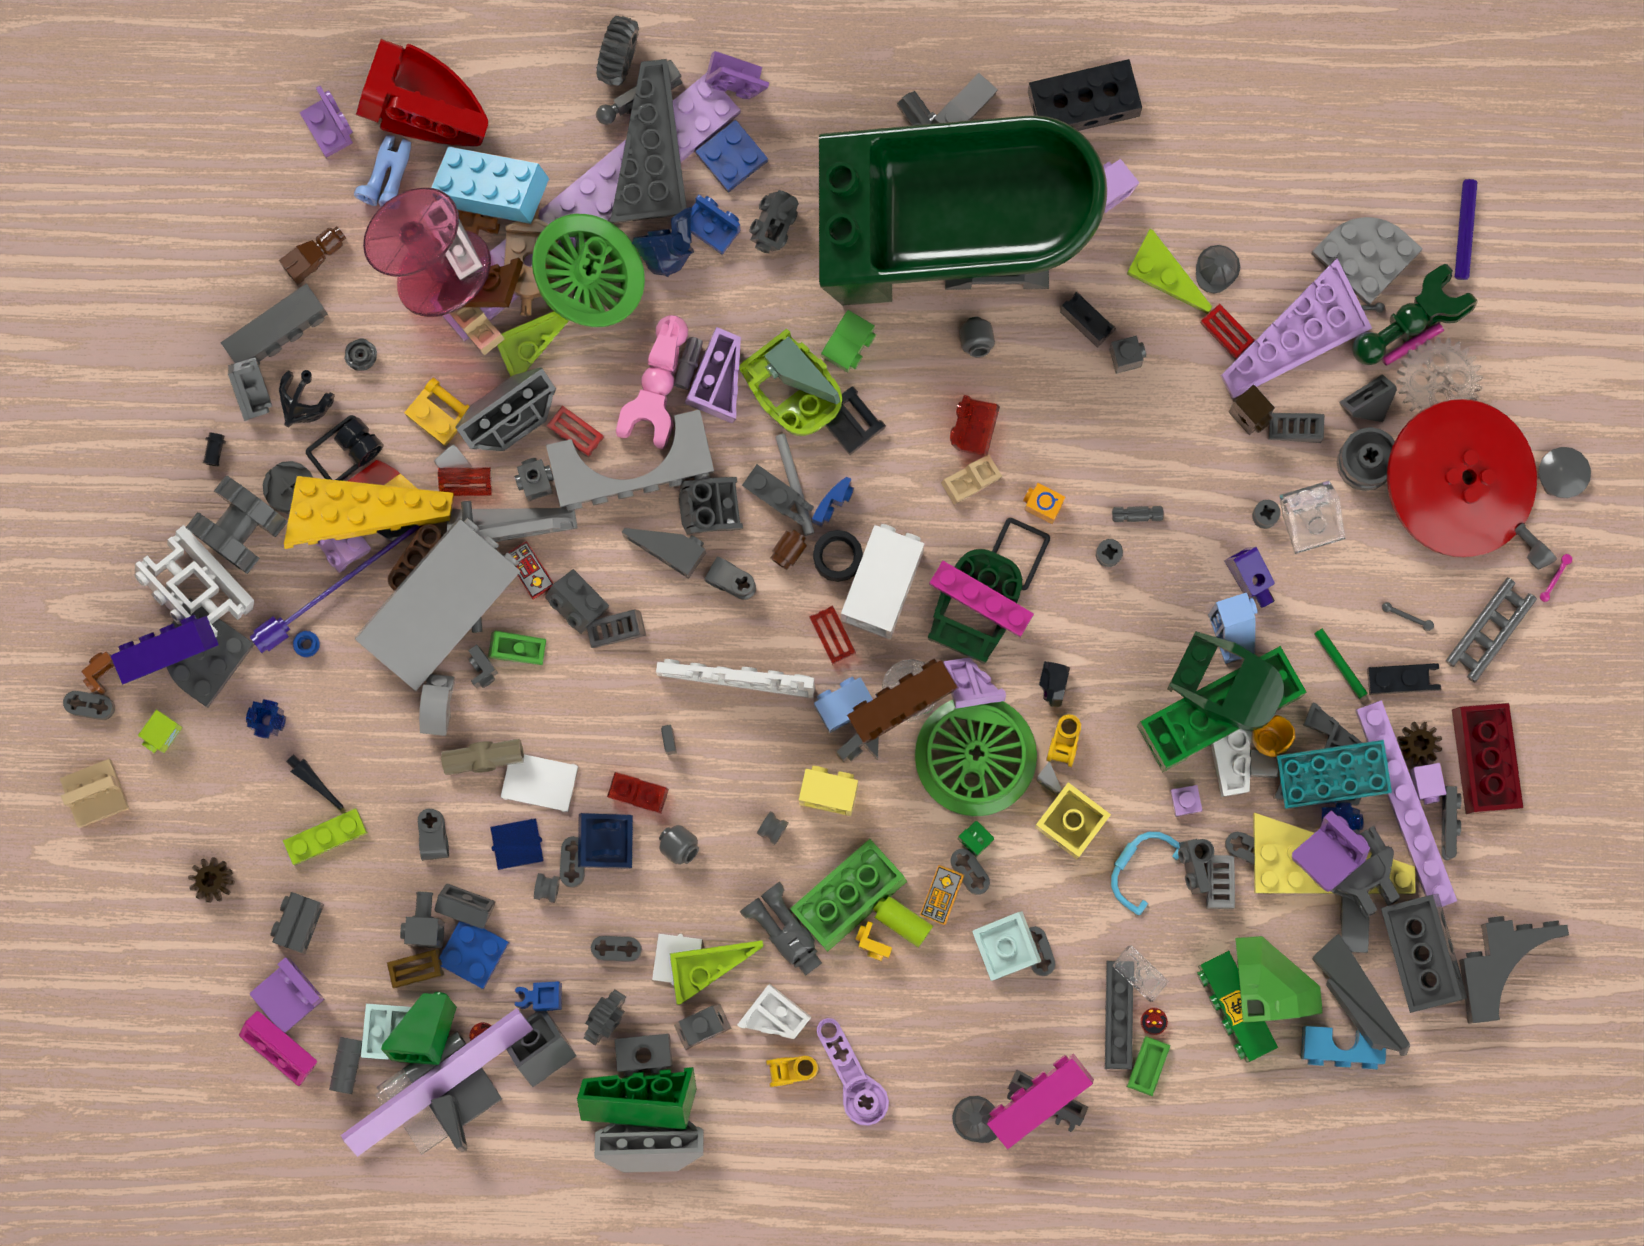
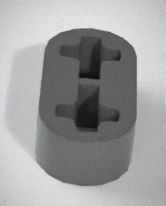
M71 691L63 699L65 710L75 716L107 720L115 712L114 702L104 695ZM79 696L78 699L85 702L86 707L77 706L76 710H74V706L70 705V701L76 700V697ZM102 701H104V704L108 706V710L102 711V715H99L100 711L92 708V704L101 705Z
M1243 832L1231 833L1225 840L1227 852L1254 865V853L1251 852V849L1254 848V837ZM1238 837L1242 838L1241 843L1248 846V850L1239 848L1237 851H1234L1230 840H1236Z
M575 836L565 839L561 846L560 879L563 884L571 888L581 885L585 877V867H578V851L575 853V860H571V852L566 851L567 846H571L574 841L578 846V837ZM571 864H575V872L579 873V878H575L573 883H570L569 878L565 877V873L570 872Z
M956 850L950 859L953 870L964 874L962 883L970 893L974 895L985 893L990 885L987 873L969 850ZM961 854L963 857L966 855L969 857L967 864L971 870L967 872L964 866L960 865L958 867L955 864L958 861L957 855ZM973 872L978 879L983 877L985 879L982 884L984 888L980 890L978 887H975L973 889L971 887L973 879L969 874Z
M1036 926L1030 927V932L1034 931L1036 935L1040 934L1042 936V939L1038 941L1040 950H1037L1038 953H1042L1044 960H1050L1051 963L1047 966L1048 971L1043 972L1042 968L1037 969L1036 964L1032 965L1031 969L1038 976H1048L1053 972L1056 965L1050 944L1044 930Z
M599 936L593 940L591 952L598 960L631 962L641 956L642 946L638 940L632 937ZM601 941H606L607 946H615V951H606L605 956H601L600 951L596 950V946L601 945ZM628 942H632V945L637 947V952H632V957H627V953L618 951V947H626Z

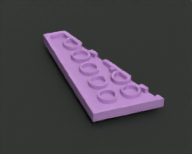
M1335 259L1220 375L1232 399L1243 394L1253 384L1257 387L1372 329L1338 259Z

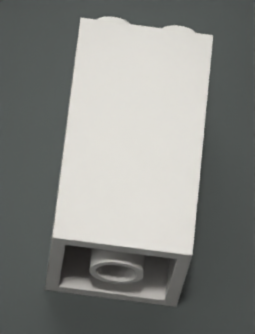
M881 524L880 527L874 525L842 609L841 622L891 640L923 555L924 543L920 542L921 538L916 535L906 533L904 536L895 533V528Z

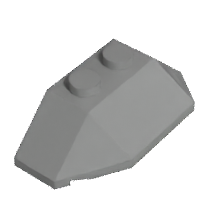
M689 1120L686 1129L610 1123L603 1130L600 1129L595 1132V1159L624 1173L679 1171L702 1157L704 1153V1130L699 1126L696 1127Z

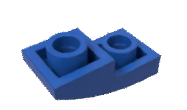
M845 477L826 494L813 515V524L822 527L824 521H830L835 509L831 504L842 507L844 501H850L854 491V487H851V478Z

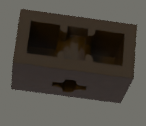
M1253 384L1233 402L1229 413L1250 435L1254 431L1260 433L1270 424L1273 418L1271 414L1275 407Z

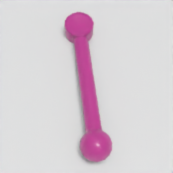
M1565 554L1561 557L1562 563L1546 591L1540 594L1541 601L1547 602L1550 600V593L1566 565L1572 562L1571 555Z

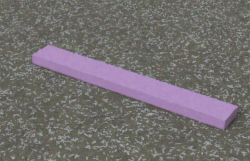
M516 1008L341 1135L343 1141L358 1157L430 1105L432 1099L441 1097L533 1030L531 1024L519 1009Z

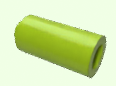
M891 896L887 899H880L873 909L877 913L874 917L918 948L933 928V925Z

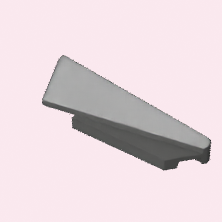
M567 508L472 509L473 523L479 527L476 532L483 538L488 535L495 542L578 529L575 510L567 511ZM452 509L450 521H447V531L458 518L462 519L461 509Z

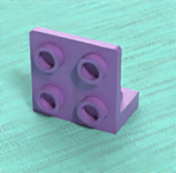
M717 51L711 54L705 82L712 84V88L719 91L729 90L735 92L739 98L751 99L769 86V82L760 79L761 66Z
M318 86L316 90L322 100L299 113L327 158L353 143L349 136L353 131L343 113L340 112L330 91L324 92L321 86Z
M287 957L277 964L279 968L250 992V996L270 1020L284 1033L325 1000L296 964Z

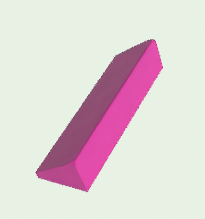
M256 1011L244 1023L239 1033V1036L297 1086L304 1082L317 1064V1060L259 1011Z

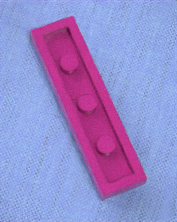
M945 561L941 562L929 582V585L1020 638L1034 616V613Z

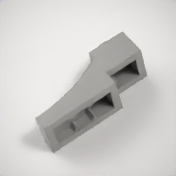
M978 73L938 113L931 124L970 121L995 95L998 89Z

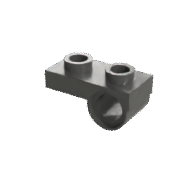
M1192 839L1179 842L1178 855L1181 863L1185 865L1187 873L1185 875V882L1188 889L1191 890L1192 894L1211 891L1204 863L1209 862L1214 856L1213 844L1206 839ZM1197 845L1203 851L1200 859L1195 855V847Z

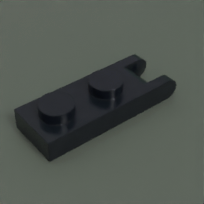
M1439 663L1368 667L1369 695L1441 690V684L1430 685L1429 670H1438Z

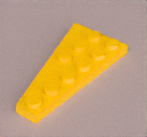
M297 476L284 539V549L294 548L293 545L308 543V545L318 544L320 540L332 538L341 540L376 534L378 530L390 528L391 531L399 530L401 526L413 524L422 526L450 521L454 495L450 492Z

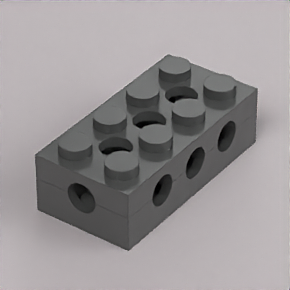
M1432 894L1381 908L1409 1012L1412 1013L1467 999L1439 894ZM1414 920H1418L1422 924L1420 934H1416L1412 929ZM1422 946L1429 950V958L1427 960H1423L1419 955V950ZM1429 972L1433 973L1437 978L1434 987L1427 983L1426 976Z

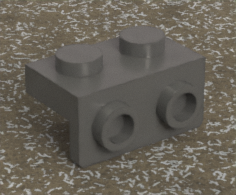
M574 569L555 582L545 596L550 606L557 610L567 620L568 624L580 634L587 629L590 623L609 608V604Z

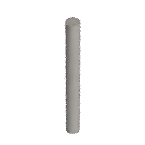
M777 435L775 438L789 485L804 499L786 435ZM795 502L798 514L805 520L802 524L804 536L814 534L809 512L802 508L799 503Z

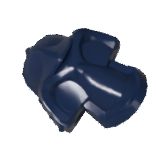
M691 207L684 209L671 219V229L648 231V235L633 238L632 244L637 248L639 255L653 274L669 277L671 274L680 271L689 256L694 253L690 245L692 243Z

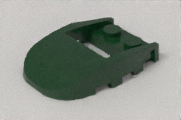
M975 549L965 553L956 563L955 568L1013 602H1018L1023 579L1020 569L1010 559L986 549ZM940 591L941 594L933 616L934 620L931 632L928 634V640L985 664L1006 629L997 625L991 637L945 617L944 614L951 601V597Z
M1195 631L1167 690L1170 692L1172 690L1176 691L1186 698V703L1194 708L1196 707L1207 714V717L1215 721L1220 720L1243 730H1257L1266 726L1275 715L1283 698L1284 684L1280 673L1275 667L1237 643ZM1217 647L1244 659L1222 706L1195 694Z

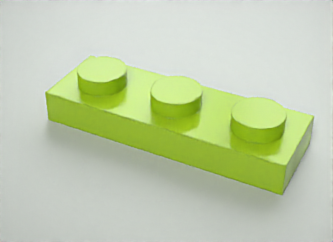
M355 808L283 840L292 864L295 866L367 834V830L358 809Z

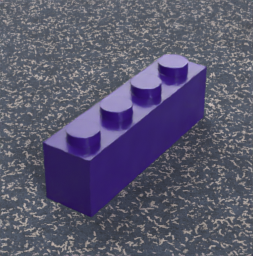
M192 615L180 620L181 626L177 628L173 623L159 629L161 634L155 636L154 632L139 637L140 643L136 645L133 641L118 646L120 651L110 656L122 685L218 646V641L208 617L196 619V616Z

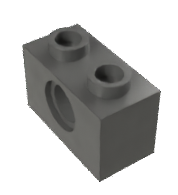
M670 1034L615 1039L617 1071L624 1072V1077L632 1076L633 1073H640V1070L651 1069V1074L660 1073V1070H667V1067H673ZM641 1048H648L651 1052V1059L647 1063H640L637 1060V1052Z

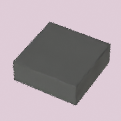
M662 726L661 732L666 754H677L672 726Z

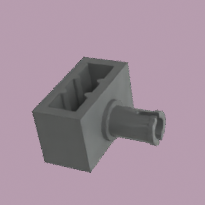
M416 892L415 916L406 917V923H401L400 938L404 939V944L411 947L443 948L445 922L439 918L431 917L433 893Z

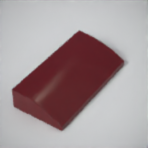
M1509 703L1462 706L1452 709L1465 814L1522 809L1523 800Z

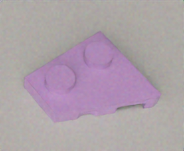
M971 658L944 661L959 689L951 693L955 708L1005 701V691L1002 688L998 690L991 683V677L984 671H981Z

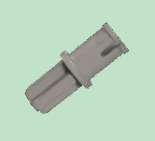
M696 337L688 338L682 359L678 360L680 365L675 377L674 386L689 390L694 369L698 368L696 363L703 345L702 340Z

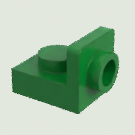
M975 821L958 836V840L977 858L993 842L994 837L978 821Z

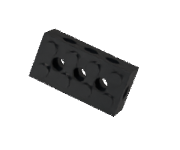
M1130 59L1029 82L1028 96L1033 115L1057 119L1078 131L1140 117L1142 111V104ZM1111 91L1115 96H1107L1104 92ZM1087 97L1090 101L1082 102L1079 98ZM1062 103L1065 105V107L1057 108L1054 106V104Z

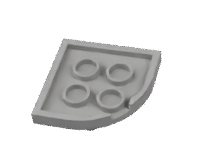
M1363 217L1349 220L1336 227L1311 254L1326 268L1335 259H1338L1354 293L1363 302L1370 305L1423 248L1393 223L1379 218Z

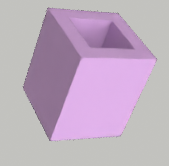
M1440 763L1414 767L1409 770L1419 801L1423 800L1424 805L1440 802L1439 797L1446 795Z

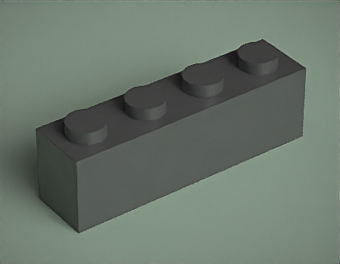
M306 283L220 343L234 363L256 357L258 365H260V361L265 357H272L279 353L282 349L281 346L287 342L298 340L307 328L320 325L328 313Z

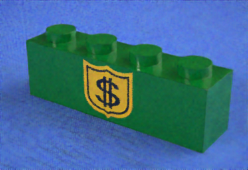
M1230 951L1199 965L1200 971L1197 972V976L1203 987L1208 985L1212 993L1209 996L1210 1002L1215 1011H1221L1224 1020L1221 1021L1222 1026L1228 1036L1233 1035L1237 1043L1233 1047L1239 1059H1245L1246 1063L1277 1049L1278 1046L1265 1021H1242L1239 972Z

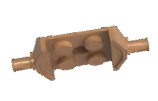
M540 203L531 224L517 221L506 226L504 265L510 264V260L518 257L524 263L525 257L533 254L537 238L545 227L549 225L539 218ZM548 250L547 254L557 258L550 250ZM523 264L514 294L522 300L520 315L523 316L525 314L531 316L532 301H534V298L541 296L534 278L533 268ZM545 264V269H556ZM547 278L549 284L555 282V278Z

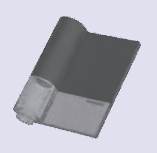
M458 1031L447 1038L440 1063L467 1044ZM410 1063L378 1085L377 1089L379 1092L375 1096L380 1104L383 1105L437 1065ZM482 1067L441 1096L451 1095L457 1099L463 1126L502 1100V1097ZM432 1103L402 1124L421 1154H424L449 1137Z

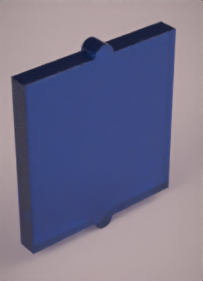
M536 818L490 827L493 840L491 849L495 851L498 870L544 862L541 847L543 839L539 836Z

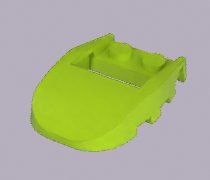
M785 329L739 364V370L759 404L792 435L806 436L815 433L833 420L841 409V390L827 370V365L821 358L818 359L803 342H796L791 337V332L788 329ZM789 336L838 392L840 402L834 404L798 390L779 406L775 407L758 386L771 376L765 368L767 362L764 356Z

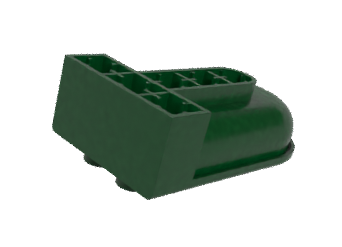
M1036 115L819 134L820 287L842 306L892 302V284L1031 274L1060 266L1078 254L1087 245L1101 223L1107 202V179L1102 161L1092 144L1074 127L1054 118Z

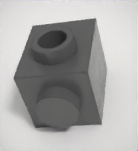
M1137 336L1111 342L1109 350L1116 374L1142 367L1143 358L1146 357V350L1143 342H1138Z

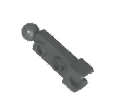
M672 60L667 61L671 90H673L683 82L680 79L682 76ZM636 86L615 98L613 105H601L596 111L597 120L601 124L608 125L615 120L618 113L620 116L625 113L631 114Z

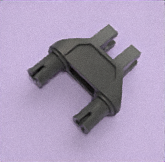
M1375 826L1360 833L1370 847L1371 858L1367 859L1330 891L1354 900L1365 919L1377 911L1375 904L1368 894L1371 890L1377 888L1388 906L1397 902L1400 898L1389 879L1394 850L1392 847L1385 846Z

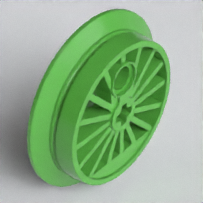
M570 214L551 222L537 238L532 255L534 278L541 296L558 315L580 325L606 327L621 322L635 310L643 295L645 283L644 268L640 255L632 241L617 226L594 215ZM571 237L575 238L576 250L571 242ZM556 241H561L564 250L556 243ZM548 250H550L557 258L547 254ZM608 254L613 261L604 264L606 255ZM545 264L556 269H545ZM616 267L619 274L602 273ZM547 278H559L562 280L549 284ZM608 282L621 283V289ZM571 284L563 293L555 291V289ZM575 288L572 298L568 297ZM610 295L619 298L616 302ZM602 303L609 309V311H605Z
M953 700L946 702L937 708L925 721L918 735L915 749V763L918 776L929 795L946 809L966 816L991 815L1015 803L1030 785L1037 762L1036 743L1029 725L1020 713L1003 701L955 708ZM956 719L966 720L970 739ZM949 720L964 742L940 727ZM972 721L979 723L976 738L973 730ZM984 724L992 725L982 739ZM997 726L1009 728L988 742ZM939 733L961 748L935 744L933 740L935 735ZM1011 733H1016L1019 742L992 748V746ZM975 748L980 749V754L984 755V757H979L978 761L973 760V755L969 754ZM1021 748V759L993 754ZM935 749L959 755L932 760L931 750ZM961 760V762L938 777L934 766ZM992 760L1020 765L1017 775H1014ZM989 766L1011 779L1012 782L1004 789ZM961 768V774L952 788L949 789L942 781ZM985 772L999 793L988 796L984 779ZM968 774H975L979 778V784L975 787H969L965 784L964 777ZM959 785L961 789L967 792L966 796L955 793ZM980 789L982 790L983 798H971L972 793H976Z

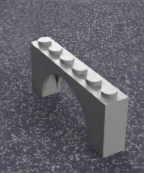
M700 410L674 415L675 437L667 457L653 471L634 479H612L596 473L579 457L572 439L546 445L560 507H566L567 511H573L583 508L582 503L592 501L593 505L607 503L608 497L618 495V499H625L634 496V491L642 489L644 493L658 491L659 485L669 483L671 488L681 486L685 479H709L710 474L715 472Z

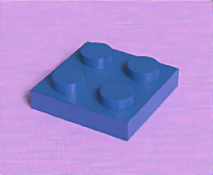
M736 120L696 150V155L727 192H730L768 162L767 156Z
M459 921L439 957V960L442 962L440 966L484 989L509 942L484 928L481 929Z

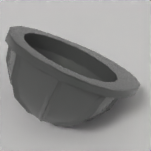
M1222 245L1210 246L1203 250L1196 264V280L1200 288L1213 294L1227 289L1239 275V258L1233 250Z
M969 1096L962 1099L955 1106L952 1115L953 1126L956 1132L962 1138L972 1142L989 1143L996 1140L997 1136L987 1125L991 1117L989 1113L995 1106L989 1100L980 1096Z

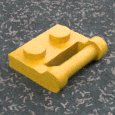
M433 377L404 414L446 447L458 432L455 427L470 406L468 404L465 406L441 387L440 382ZM433 393L459 413L455 420L429 400Z

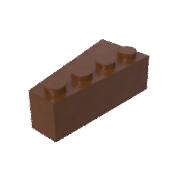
M935 658L921 666L923 671L916 675H913L912 672L898 680L899 685L892 689L888 686L875 694L877 698L870 702L865 700L852 708L854 711L847 716L863 743L873 741L959 689L942 660L938 662Z

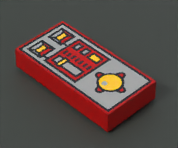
M527 541L508 552L519 562L516 567L519 568L520 573L517 576L533 600L550 590L554 583Z

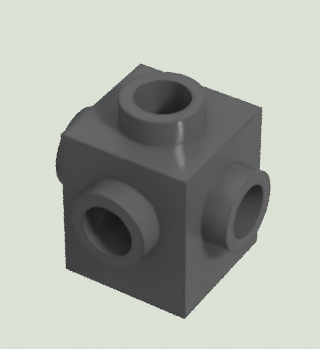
M530 458L521 462L522 465L517 467L519 475L514 477L518 490L524 489L527 500L531 501L553 494L550 481L554 480L550 465L545 466L542 459L537 460L536 458Z

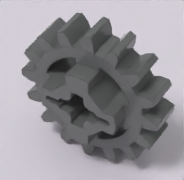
M614 989L608 998H600L589 1013L588 1020L585 1023L588 1025V1029L584 1034L585 1040L596 1046L602 1037H610L621 1022L625 1012L622 1010L626 999L625 995Z

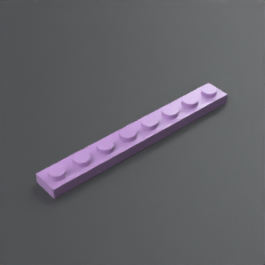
M1382 700L1356 709L1355 711L1366 741L1384 740L1392 793L1387 794L1425 896L1439 894L1442 907L1456 902L1455 893Z

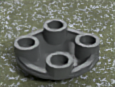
M1559 447L1552 449L1542 458L1539 465V478L1547 494L1560 498H1571L1578 496L1586 489L1591 478V468L1588 460L1581 452L1569 447Z

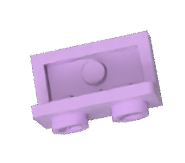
M362 536L335 540L334 538L320 540L316 544L325 553L329 564L335 567L339 573L344 571L348 564L365 556L371 550Z

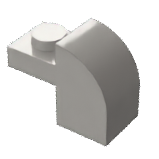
M430 674L426 685L423 684L419 714L420 733L446 736L451 718L450 701L455 685L453 676Z

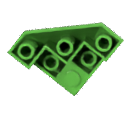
M1263 936L1235 938L1243 1022L1291 1019L1322 1014L1321 988L1314 980Z

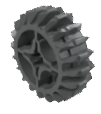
M615 16L610 21L604 34L596 67L599 81L620 86L625 81L636 51L639 35L637 21L625 16Z

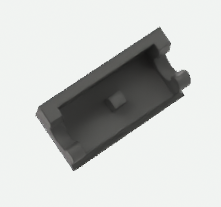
M256 357L228 365V376L244 421L267 414L269 412L268 408L272 407V402Z

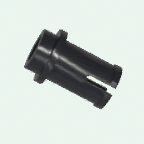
M209 432V436L205 438L207 446L203 464L219 467L222 446L226 444L224 435Z

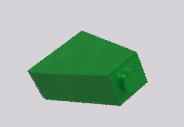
M434 992V994L423 993L382 1044L381 1050L391 1061L439 1065L457 1006L443 992Z

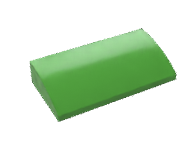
M869 839L792 906L790 910L828 952L874 912L873 909L880 899H887L889 896H892L907 880L875 843Z

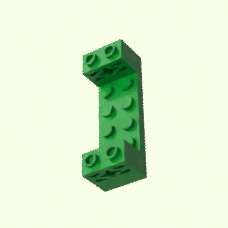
M1281 646L1260 656L1261 659L1275 667L1282 677L1284 693L1278 710L1302 698L1307 693ZM1240 668L1197 690L1195 694L1222 706ZM1182 698L1143 719L1137 725L1162 773L1182 763L1189 756L1234 733L1239 728L1233 727L1232 724L1220 720L1215 721L1207 717V714L1186 703V698Z

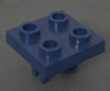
M580 813L578 820V867L631 869L633 815Z

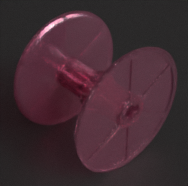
M415 188L391 198L372 217L367 226L363 241L364 254L368 263L376 271L384 275L397 277V292L403 305L412 313L424 317L447 315L465 306L482 289L491 267V255L485 241L477 234L465 230L483 267L464 279H459L445 255L458 231V210L454 201L446 193L435 188Z

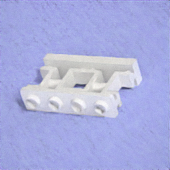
M184 525L176 531L174 537L171 536L167 540V545L173 551L158 564H155L146 556L142 562L138 561L135 564L134 576L137 581L144 587L147 585L153 591L152 596L161 606L165 604L168 607L171 617L179 625L181 624L180 620L190 617L193 612L203 606L209 613L207 617L215 637H217L218 631L212 624L229 611L238 620L242 614L246 615L253 610L254 599ZM185 550L194 561L185 569H182L175 561L184 555ZM167 568L174 577L166 583L165 588L155 577ZM194 573L208 590L193 602H190L177 586ZM220 588L229 599L217 607L211 601V598L219 593Z

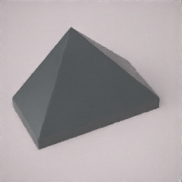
M1382 374L1339 403L1353 417L1383 422L1396 394L1397 387Z

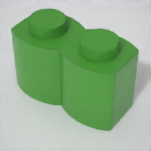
M847 310L824 347L821 357L847 373L851 368L856 369L863 358L860 352L864 346L869 348L876 337V334L873 332L875 325Z

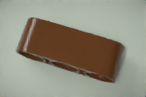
M432 524L422 526L389 573L388 584L393 591L398 588L395 586V580L399 576L407 577L416 567L410 565V558L415 554H420L423 559L442 538L443 535L436 526ZM428 533H436L437 539L434 543L427 544L424 542V538Z

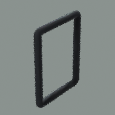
M354 415L348 416L305 451L307 457L325 479L332 480L311 451L335 434L349 421L357 418ZM355 464L335 480L343 481L359 467Z
M1008 518L992 552L997 553L1010 523L1045 538L1026 582L1022 585V590L1024 591L1030 586L1050 542V535L1014 518Z

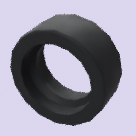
M841 530L829 531L821 536L815 544L813 551L815 568L819 574L827 580L835 582L846 581L855 576L863 557L862 547L857 538L849 532ZM834 541L845 542L853 550V562L847 569L842 571L831 570L823 562V550Z

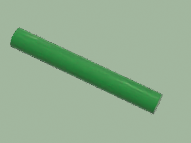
M1322 628L1314 633L1357 697L1361 699L1367 695L1368 692Z

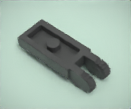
M756 464L742 484L743 487L781 514L789 516L800 525L805 520L801 515L790 510L794 503H799L807 511H812L814 508L813 505L801 498L798 492L758 464Z

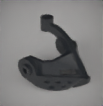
M288 370L282 376L279 386L280 400L285 418L284 426L289 428L292 424L310 423L323 417L332 406L335 394L331 392L325 393L316 405L310 406L298 403L306 384L312 381V374L309 370H304L301 373V382L292 399L287 394V390L293 380V372Z

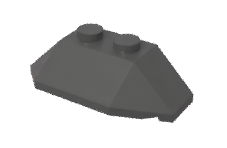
M542 367L513 375L473 403L455 428L470 449L505 451L546 422L556 388Z

